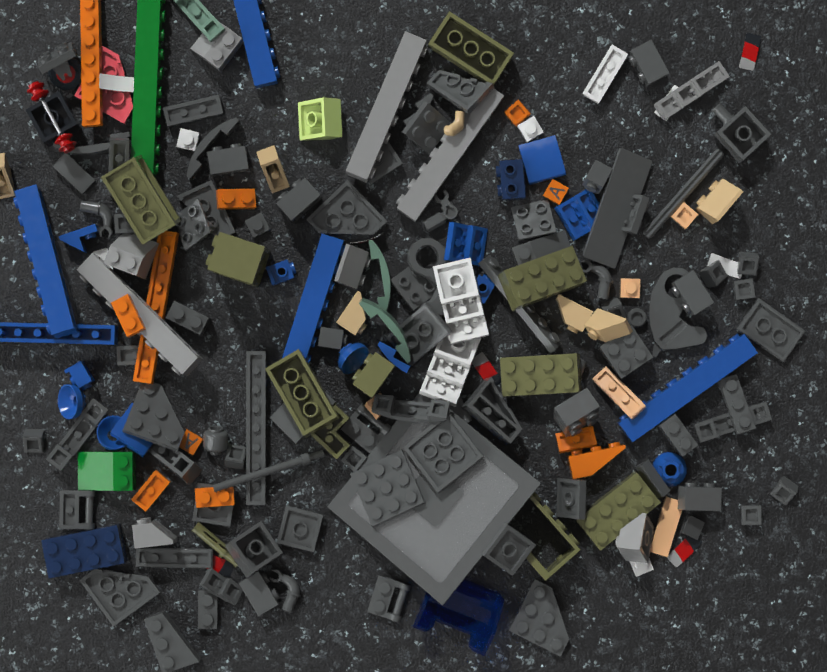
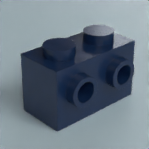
M523 159L499 161V166H496V177H500V185H497L498 196H501L502 201L525 199Z

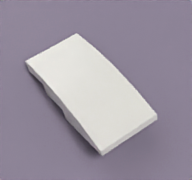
M471 258L433 266L445 321L452 330L449 334L451 344L489 336Z
M448 334L436 346L419 394L434 400L450 401V405L456 407L481 338L451 344Z

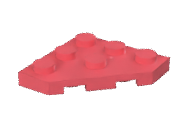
M102 46V74L126 77L120 56ZM81 84L74 95L80 100H82ZM102 89L103 112L126 124L133 112L131 93Z

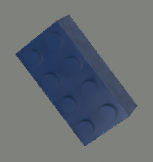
M121 523L41 540L48 578L123 564L128 561Z

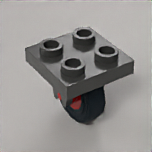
M63 42L56 47L55 51L51 53L46 51L39 56L38 68L42 74L48 71L49 79L55 87L61 90H70L81 82V64L77 59L73 58L76 56L73 43L69 42L67 44V42Z

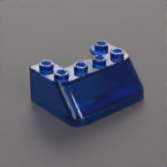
M465 579L444 605H441L425 591L413 627L427 632L433 628L435 621L467 633L471 635L468 642L470 649L485 656L495 636L504 605V598L497 592Z

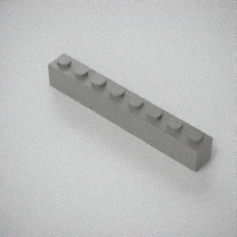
M405 31L347 166L346 175L365 183L368 182L369 178L373 179L376 172L374 165L376 161L380 162L384 153L381 150L384 143L388 144L391 133L388 132L391 126L395 127L399 116L396 114L398 109L402 110L406 99L403 98L405 92H410L413 85L411 78L413 74L417 75L421 66L418 63L420 57L424 58L428 47L425 46V39Z
M493 89L470 114L465 112L464 128L455 136L443 135L440 140L442 144L439 149L436 147L429 155L431 158L429 163H424L418 171L420 175L417 180L413 178L407 186L409 189L407 194H402L397 200L398 211L414 222L418 220L504 98L503 94Z
M91 253L78 267L77 271L81 274L79 277L86 284L90 283L94 287L92 290L98 296L105 297L107 299L105 303L111 309H113L111 302L129 294L146 328L137 333V335H143L146 338L145 343L152 349L156 348L160 352L158 354L159 357L173 365L171 368L175 373L188 376L200 364L203 358L109 265L103 264L104 261L98 255Z

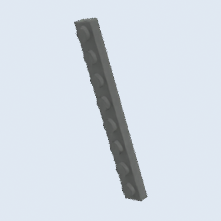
M246 351V474L266 468V351ZM266 476L246 482V505H266Z

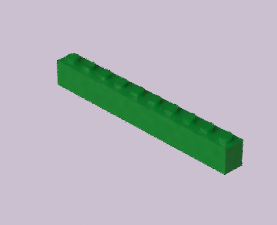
M137 0L131 159L142 155L156 178V175H159V163H156L157 156L160 155V144H157V137L161 136V125H158V117L161 118L162 116L159 98H162L163 89L160 87V79H163V68H160L161 60H164V49H161V41L165 40V30H162V22L166 20V12L163 11V3H166V0Z

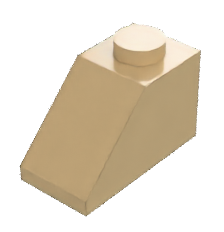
M275 146L257 151L261 168L271 192L275 193L290 187Z
M0 153V199L15 196V188L5 153Z
M359 291L356 292L336 322L355 336L357 333L361 335L367 326L365 324V311L359 304V301L362 299V294Z
M558 294L556 297L564 324L568 325L567 329L576 334L578 331L583 332L585 329L584 324L591 317L593 311Z
M599 308L596 309L584 324L590 338L603 342H608L633 332L626 318Z

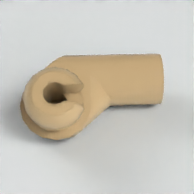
M455 111V121L444 127L445 135L455 136L463 130L464 111Z

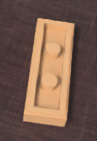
M607 366L592 379L631 420L646 408V405Z
M665 496L652 538L650 552L668 557L682 512L681 509H678V500Z

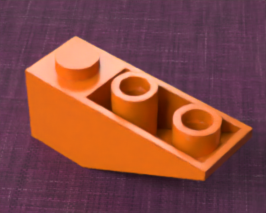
M620 442L609 443L607 448L601 449V445L590 447L588 452H583L582 449L571 451V455L567 456L571 478L577 479L592 476L623 451L626 446L624 444L620 445Z

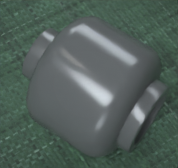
M222 426L208 427V430L203 433L204 449L210 452L211 455H221V452L228 448V432Z

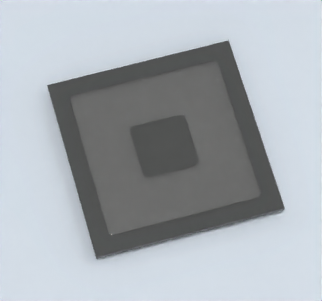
M418 393L413 401L431 403L432 398ZM449 409V412L476 445L484 458L441 493H437L403 448L434 422L422 423L397 420L359 469L403 450L426 503L372 527L351 477L327 506L441 605L446 603L483 557L481 553L505 522L509 524L541 485L538 480L451 409Z

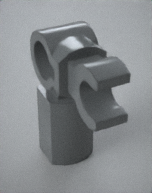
M443 190L445 198L442 200L437 195H434L435 201L442 205L441 210L443 213L438 212L423 221L428 232L442 226L446 220L453 221L458 216V210L452 201L449 202V194L446 190Z

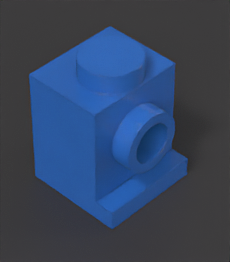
M288 259L266 267L273 286L294 279V274L297 273L294 263H289ZM280 268L285 269L284 275H279L278 270Z
M483 274V276L478 275L476 279L478 289L481 284L486 286L485 291L479 290L483 305L495 286L486 274Z
M79 361L64 370L66 374H71L69 377L73 385L78 386L82 392L92 387L91 383L95 381L84 361Z

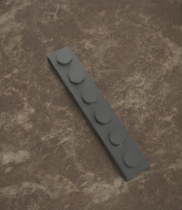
M488 255L478 264L507 299L498 275L503 270L500 268L499 262L491 257V255ZM533 304L516 310L550 353L562 344L558 335L549 329L545 319L537 314Z

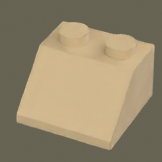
M721 179L719 182L715 180L708 188L710 190L707 196L703 194L696 202L698 206L695 210L712 224L718 222L743 193L740 188L724 179Z

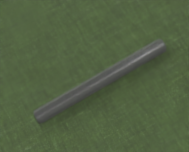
M716 149L643 231L644 236L651 239L723 158L724 153L721 150Z

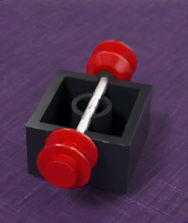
M39 81L30 84L27 93H32L31 100L39 101V103L26 109V112L41 140L48 147L52 146L53 143L56 145L60 144L59 152L69 153L73 151L76 141H71L70 139L73 136L72 134L81 130L82 127L65 96L58 91L46 98L49 91L43 90L45 86L43 82L39 83Z

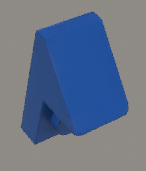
M93 224L61 235L59 239L87 253L83 238L86 240L96 238V234L99 233L100 229L97 224Z

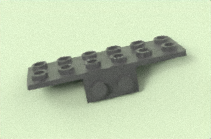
M619 148L582 254L583 257L610 268H616L627 233L637 234L642 226V218L648 208L649 197L641 195L652 160Z

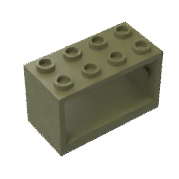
M142 155L133 157L101 177L142 245L181 222L180 217Z
M219 232V235H215L212 242L214 247L213 253L209 254L206 260L207 269L216 274L259 288L271 251L264 246Z
M534 492L530 499L571 544V547L562 555H559L547 568L541 564L532 552L527 556L528 562L546 581L580 551L578 548L580 543L571 533L567 535L564 532L567 528L559 519L555 521L552 518L554 513L546 504L542 507L539 503L541 498Z

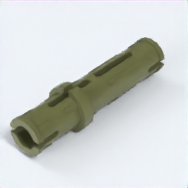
M198 522L191 532L195 533L218 552L219 557H224L236 568L238 565L226 549V544Z

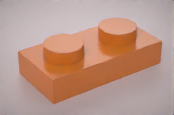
M255 189L216 190L217 210L256 208Z
M129 294L111 302L128 338L146 329Z
M593 426L581 428L582 431L575 436L570 435L567 438L563 432L556 433L559 454L597 446Z
M155 470L131 500L147 512L171 481L158 470Z
M234 486L218 492H214L213 487L195 488L196 508L235 505Z

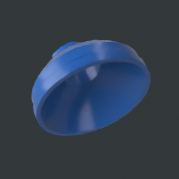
M349 343L339 352V369L344 374L355 372L364 364L363 362L369 355V349L362 343Z
M63 385L58 393L60 413L66 419L77 418L86 406L85 395L75 385Z
M108 416L97 427V439L108 450L116 451L126 446V444L118 439L111 441L107 436L120 420V416Z
M665 452L658 455L652 464L668 487L680 484L687 473L684 459L673 452ZM669 464H673L676 467V473L672 476H668L665 472V468Z

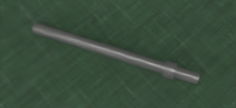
M323 450L310 454L304 453L298 458L212 486L214 492H218L301 464L303 466L311 464V461L323 458L325 455Z

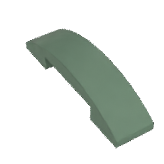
M173 0L210 42L226 30L199 0Z
M369 240L371 260H379L385 294L384 297L377 298L378 305L388 311L391 299L389 268L379 247L373 240Z
M362 298L359 301L360 306L370 318L378 314L400 341L396 344L395 349L409 363L411 361L410 347L400 325L384 308L368 299Z

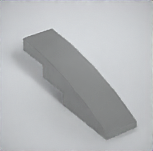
M718 61L656 102L654 107L662 119L666 120L730 76L720 61Z

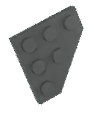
M348 180L306 219L319 234L374 235L387 223V220Z
M141 383L123 432L177 452L184 435V430L162 386L157 383Z
M98 568L80 579L82 585L113 627L161 592L150 576Z
M534 578L509 631L561 657L569 637L551 586Z

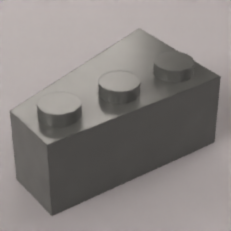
M488 377L483 380L461 408L503 445L511 444L521 432L522 427L512 410L505 403L504 397L495 386L493 378Z
M165 610L147 616L144 619L161 672H171L200 662L202 659L200 655L196 653L190 642L183 636L178 626Z

